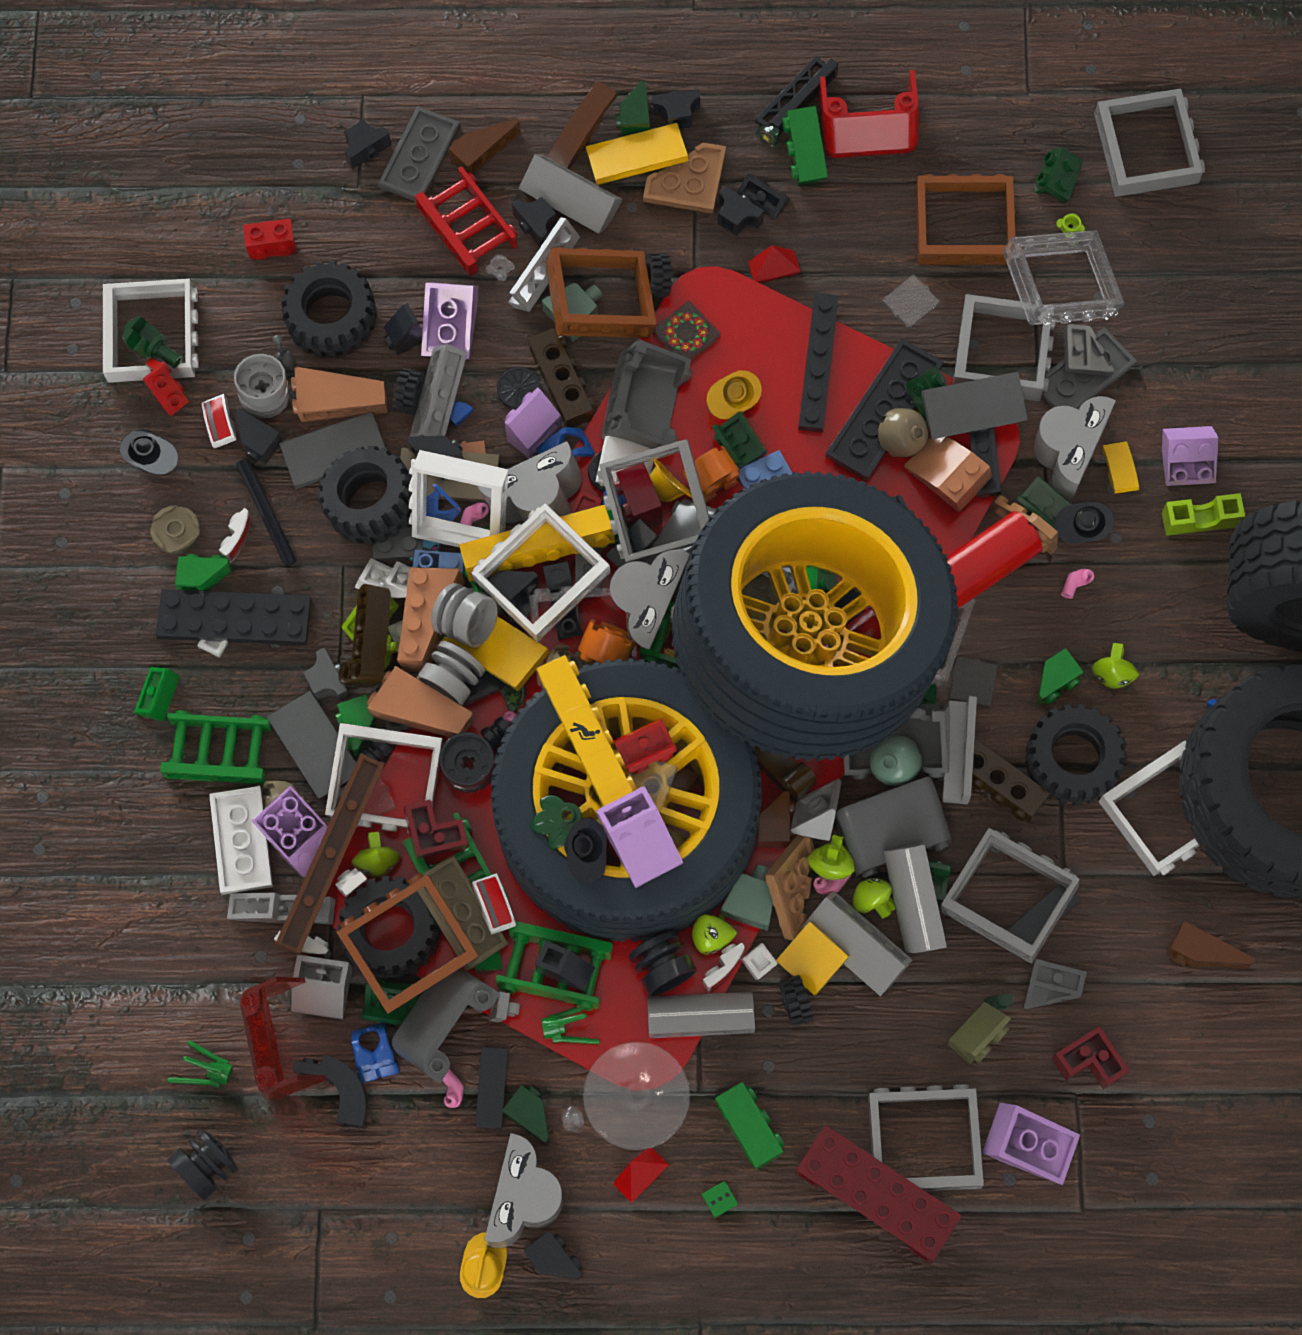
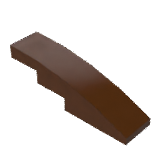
M597 81L568 121L547 157L570 169L591 142L590 136L604 120V113L617 98V92Z

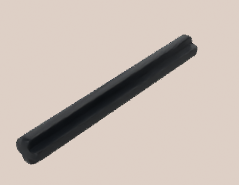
M245 458L238 461L236 464L284 566L293 565L296 563V558L249 460Z

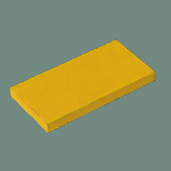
M677 123L586 146L597 185L689 161Z
M498 616L492 633L481 646L476 648L458 642L455 638L446 636L442 639L469 652L482 664L486 671L517 691L521 689L550 653L548 648Z

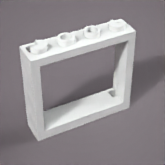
M190 279L103 284V374L108 383L141 381L151 372L147 365L118 367L117 301L185 296V363H180L175 369L169 364L167 365L172 371L170 373L172 378L195 377V368H199L198 354L195 353V346H198L199 340L197 331H194V324H198L197 309H194V302H198L197 288H193Z
M419 450L416 460L412 459L409 474H412L409 484V492H412L409 501V509H412L409 518V524H412V537L459 547V544L505 532L508 469ZM427 474L491 488L490 530L426 516Z
M547 504L540 508L538 507L535 511L532 510L528 515L529 519L522 525H516L511 530L510 537L504 542H498L491 550L492 554L485 560H479L478 565L472 572L474 581L494 598L537 642L610 573V565ZM547 521L593 568L532 624L486 578Z
M340 723L325 811L327 817L332 818L338 804L349 737L433 750L425 799L431 800L433 808L440 767V752L444 742L442 738ZM364 813L357 825L371 828L372 824L382 825V830L397 832V827L408 829L404 819Z
M1183 741L1102 795L1099 800L1101 806L1153 876L1160 872L1162 875H1165L1176 867L1173 863L1179 859L1186 861L1196 854L1194 849L1199 844L1194 838L1158 863L1115 803L1182 758L1183 751L1186 749V741Z

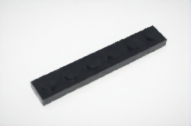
M814 293L798 430L823 432L839 295Z

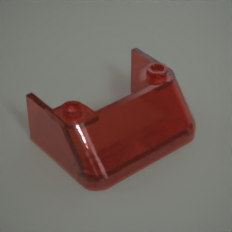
M274 977L246 989L240 998V1007L255 1081L259 1094L265 1100H277L326 1081L325 1075H296L284 1080L271 1019L268 998L306 983L305 978Z

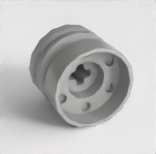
M254 354L243 359L237 365L234 373V383L240 404L245 412L253 417L264 419L280 414L287 407L290 400V390L285 369L279 360L266 354Z
M452 583L441 591L435 601L431 615L432 628L439 634L455 638L460 643L476 648L489 638L494 629L498 614L497 603L494 598Z
M441 641L437 646L438 651L433 652L431 655L438 666L426 663L417 675V679L462 706L471 693L464 683L476 685L478 683L477 677H481L484 674L485 668L466 650L452 643Z

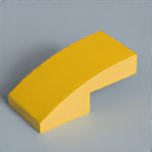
M1127 441L1103 445L1102 453L1109 469L1108 477L1114 494L1139 490L1138 478Z

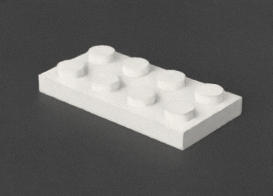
M256 786L209 794L220 893L225 895L273 887L268 840L252 822L264 810L262 788Z

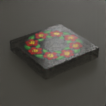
M690 301L686 302L657 325L653 331V334L669 351L689 358L691 361L721 338V333Z

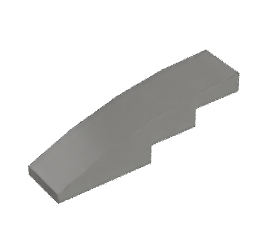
M232 893L229 899L227 919L284 924L297 895ZM325 897L314 924H333L335 898Z

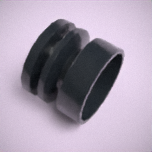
M472 732L459 733L452 736L443 745L440 752V766L447 782L454 789L464 793H475L486 788L491 783L495 757L489 743L482 736ZM465 762L473 763L474 768L470 770L465 766Z
M672 930L653 936L628 955L631 964L637 963L634 967L636 973L649 971L641 979V983L649 997L660 995L677 987L697 972L689 955L676 957L684 948L682 942L675 943L679 939L676 931Z
M201 1128L196 1132L203 1140L201 1145L191 1137L188 1141L194 1151L189 1154L184 1149L179 1148L167 1161L191 1189L206 1201L218 1190L212 1178L217 1175L227 1181L229 1177L222 1168L226 1166L234 1174L239 1168L226 1147L215 1136Z

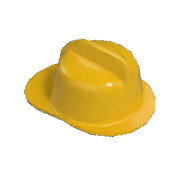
M743 370L733 372L711 386L707 394L708 409L719 419H730L739 411L744 412L758 402L762 391L760 380L755 374Z
M657 459L653 460L656 467L649 476L660 501L671 502L684 494L692 498L691 491L674 478Z
M486 1233L475 1235L468 1242L460 1270V1282L463 1289L469 1295L476 1298L489 1297L499 1289L507 1260L506 1247L491 1248L486 1246L484 1241Z

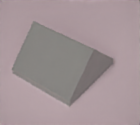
M839 778L803 796L796 803L791 825L793 834L830 841L841 787Z

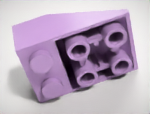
M289 786L256 816L252 822L299 876L305 878L328 826L302 797Z
M645 786L596 810L598 821L603 826L610 843L635 888L683 864L661 815Z

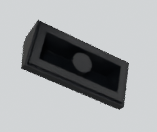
M753 174L746 175L737 191V194L747 196L754 205L764 210L766 214L774 219L779 216L791 199Z

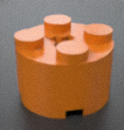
M721 446L720 451L714 448L695 460L706 503L717 496L716 492L723 487L725 490H728L738 483L736 479L740 476V470L724 446ZM684 470L683 476L687 480L686 472Z
M591 619L578 647V650L581 652L580 658L590 663H594V661L605 663V660L616 661L617 659L628 661L637 642L634 639L632 641L628 639V632L603 621L600 626L595 625L596 620Z

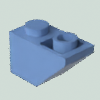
M415 550L413 568L460 569L465 580L466 576L463 574L465 566L461 553Z

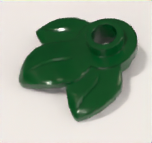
M550 795L540 799L543 811L534 816L530 828L537 833L548 834L550 849H557L564 845L566 836L569 834L572 826L582 819V812L576 804L565 803L560 797ZM567 811L572 813V817L569 820L564 819V814Z

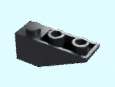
M566 558L542 563L551 607L573 587ZM577 605L555 625L558 640L583 635Z

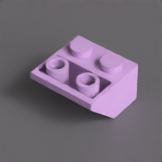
M538 387L533 393L529 392L525 395L521 405L516 410H511L504 422L507 441L529 459L535 454L536 448L542 442H545V439L553 435L562 425L560 413Z
M1212 426L1163 429L1162 457L1167 486L1216 483L1218 436Z

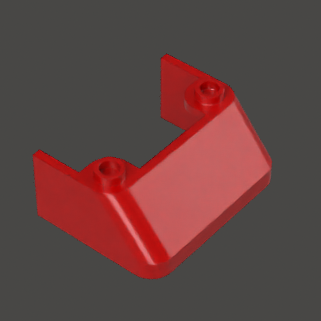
M910 70L907 92L900 93L895 98V110L848 113L847 104L843 99L827 97L825 77H820L819 108L823 147L828 156L843 158L910 153L916 149L918 144V94L915 70Z

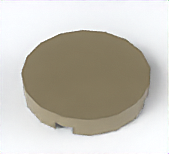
M171 505L161 509L152 520L153 523L150 528L152 539L157 547L169 554H181L190 550L200 537L201 526L198 518L189 508Z

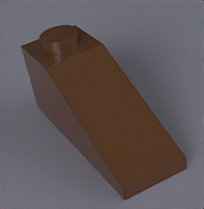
M513 119L464 134L460 139H455L448 148L450 160L458 168L462 166L467 173L471 172L474 175L521 133L520 122L517 119Z
M1185 921L1179 927L1166 953L1172 956L1171 959L1174 962L1183 966L1187 964L1189 966L1249 968L1256 959Z

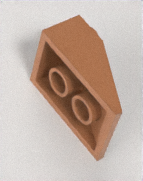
M949 437L932 440L929 438L922 450L904 465L906 470L958 512L993 477L988 464Z

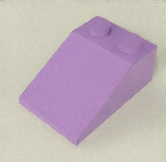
M434 282L425 283L421 356H431L433 348L449 344L467 352L466 359H470L477 313L478 286Z
M1000 1103L982 1153L1013 1167L1063 1185L1080 1134L1017 1105Z

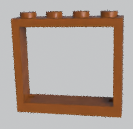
M932 174L917 176L915 188L918 265L1014 264L1016 257L1013 176H1006L1004 174L994 176H982L980 174L970 176H958L956 174L934 176ZM925 192H1005L1007 245H927Z
M551 248L545 263L557 335L651 337L657 323L644 251ZM561 266L634 269L642 316L569 314Z
M419 873L407 881L410 886L400 891L397 887L385 895L387 901L379 906L375 901L362 909L364 915L355 920L351 916L339 924L342 929L337 931V934L387 1014L479 956L429 874L423 877ZM425 886L466 951L389 999L349 936V933Z

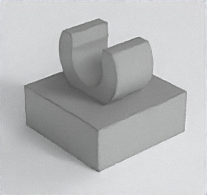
M499 992V997L491 1006L489 1021L499 1023L506 1020L507 1016L514 1017L519 1014L520 1004L509 1002L510 993Z

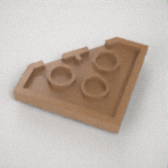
M701 143L695 147L694 151L688 154L689 161L668 166L658 173L654 172L649 175L646 181L643 202L713 214L726 154V146Z
M1000 495L994 502L997 516L1002 519L1012 511H1017L1024 515L1029 521L1028 524L1035 528L1043 546L1041 552L1044 553L1046 551L1051 555L1057 549L1058 531L1035 513H1032L1030 516L1026 515L1027 510L1014 502L1011 506L1006 504L1008 499Z
M797 835L765 874L772 903L778 916L779 926L782 929L784 939L794 940L806 922L807 914L802 912L804 899H809L812 878L808 877L810 866L807 857L815 848L812 838Z

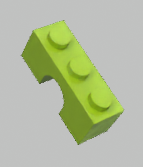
M1241 493L1216 496L1212 502L1203 505H1192L1191 499L1166 502L1162 511L1165 534L1169 536L1236 528L1238 523L1244 520L1245 512Z

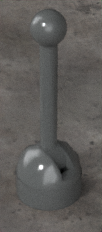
M275 335L273 343L277 345L279 350L275 358L281 361L285 371H288L295 364L294 356L290 351L283 350L281 344L282 337Z

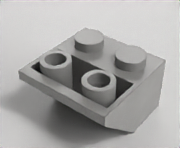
M297 955L292 979L291 1012L343 1020L353 969L350 963Z

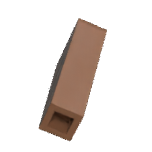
M296 367L295 377H291L292 391H296L297 398L292 400L293 412L298 414L301 422L357 417L372 412L373 415L388 414L387 393L384 381Z
M397 666L394 667L392 672L388 671L381 681L382 687L378 693L373 692L367 702L369 714L373 717L449 738L459 733H466L474 721L471 711Z

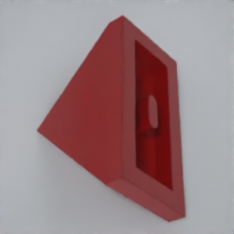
M771 245L748 261L752 279L758 283L801 273L795 251Z
M649 1146L628 1164L613 1185L633 1203L669 1164Z

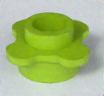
M1074 213L1066 215L1063 219H1058L1056 226L1062 230L1063 237L1067 240L1076 234H1082L1085 230L1084 225H1081V219Z

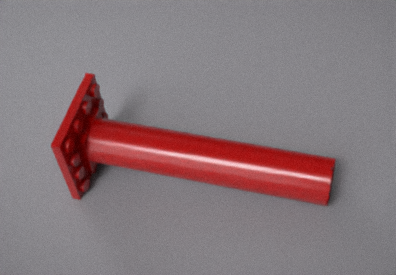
M1012 511L947 556V563L951 565V574H954V584L957 587L955 595H958V609L1041 553L1043 549L1041 539L1035 528L1028 524L1029 521L1024 515L1017 511ZM872 608L845 625L846 629L877 640L881 639L880 625ZM780 629V630H779V631L782 632V633H787V632H786L785 630H783V629ZM822 644L824 647L829 648L827 644ZM797 647L799 651L806 652L803 648ZM848 649L849 651H852L864 657L871 658V656ZM837 664L833 665V667H842Z

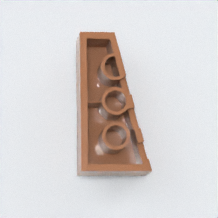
M410 568L397 658L403 671L419 673L426 663H433L434 660L431 655L433 652L438 651L437 646L440 643L442 634L435 632L432 628V609L437 597L447 585L456 583L464 586L465 580L460 569Z

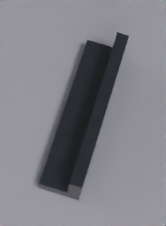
M815 56L755 119V122L775 138H778L784 132L782 118H785L786 112L788 110L808 107L819 94L820 77H825L827 87L837 76L838 63L832 58L825 63ZM816 65L819 68H821L813 77H811V70ZM799 83H807L798 93H796L795 87ZM783 99H791L784 108H781L780 102ZM768 115H776L770 121V124L764 120Z

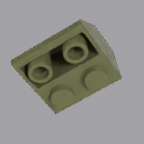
M984 1002L948 1040L947 1045L969 1066L974 1061L979 1064L992 1049L990 1044L994 1042L997 1045L1010 1030L1007 1025L1011 1018Z

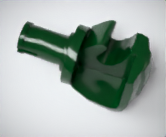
M136 316L124 327L122 338L125 344L134 352L148 360L152 357L155 359L160 358L173 369L179 366L183 356L166 346L167 337L161 334L158 329L144 318Z

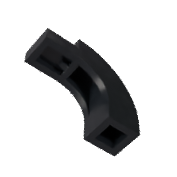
M328 1055L322 1056L321 1065L318 1064V1060L303 1058L302 1062H294L293 1072L296 1075L326 1080L336 1086L340 1096V1106L336 1122L340 1126L366 1130L368 1120V1098L359 1078L345 1063Z

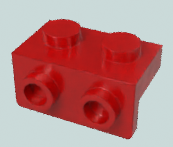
M291 219L245 224L243 226L245 247L250 259L263 260L270 256L278 255L285 257L292 253H297Z
M152 357L145 362L151 372L143 378V381L166 413L172 416L189 402L183 394L185 389L177 379L174 380L171 377L170 373L172 371L164 361L159 362Z
M662 718L614 740V744L629 773H642L649 769V764L657 760L659 763L667 761L677 751Z

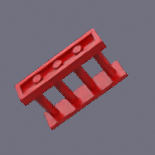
M461 166L458 168L459 182L433 198H427L422 191L415 195V201L418 210L471 277L478 272V258L506 240L515 249L517 247L516 237L518 234L511 224H506L478 188L474 175L471 172L467 173ZM467 188L473 199L447 215H440L437 211L438 206ZM478 206L487 214V216L460 233H454L450 228L451 223ZM494 223L500 231L498 235L473 251L466 249L464 241Z

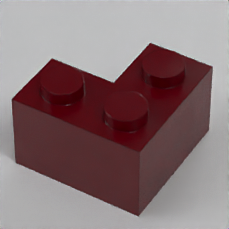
M641 463L616 472V482L614 484L617 495H622L625 502L622 504L627 527L633 526L638 519H642L650 528L662 524V505L645 464Z
M430 799L404 806L403 811L415 860L467 847L468 841L462 819L436 825Z
M1100 1026L1063 1048L1052 1057L1053 1062L1066 1081L1089 1068L1103 1090L1130 1072Z

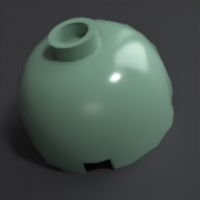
M896 734L886 738L881 743L878 742L870 752L869 764L871 772L877 780L885 785L897 787L908 784L917 777L921 770L923 759L917 744L907 736Z

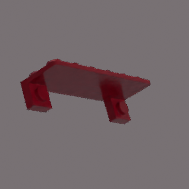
M824 1126L795 1172L796 1175L814 1187H822L909 1246L908 1250L930 1265L961 1218L959 1213L828 1126Z

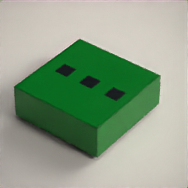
M725 1181L701 1194L714 1218L738 1206Z

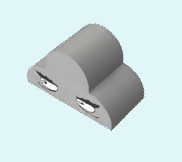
M1103 396L1093 397L1085 401L1079 410L1070 406H1057L1047 411L1041 419L1034 441L1035 456L1043 466L1053 470L1052 486L1069 502H1072L1109 420L1116 402L1114 399Z
M567 441L508 469L506 523L519 521L525 523L529 519V513L544 504H547L559 517L570 514V505L567 499L578 491L582 482V473ZM478 486L491 510L492 489Z
M683 550L666 551L660 554L653 561L652 565L642 561L626 563L617 569L611 579V596L618 607L631 613L629 617L630 633L633 639L644 648H651L689 559L690 553Z
M512 1133L510 1134L484 1240L486 1246L491 1248H505L512 1245L520 1238L524 1227L542 1229L551 1225L560 1215L563 1205L562 1190L556 1177L549 1171L538 1168L533 1146L522 1136Z

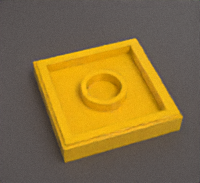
M810 921L776 961L793 977L800 975L805 988L815 996L850 956Z

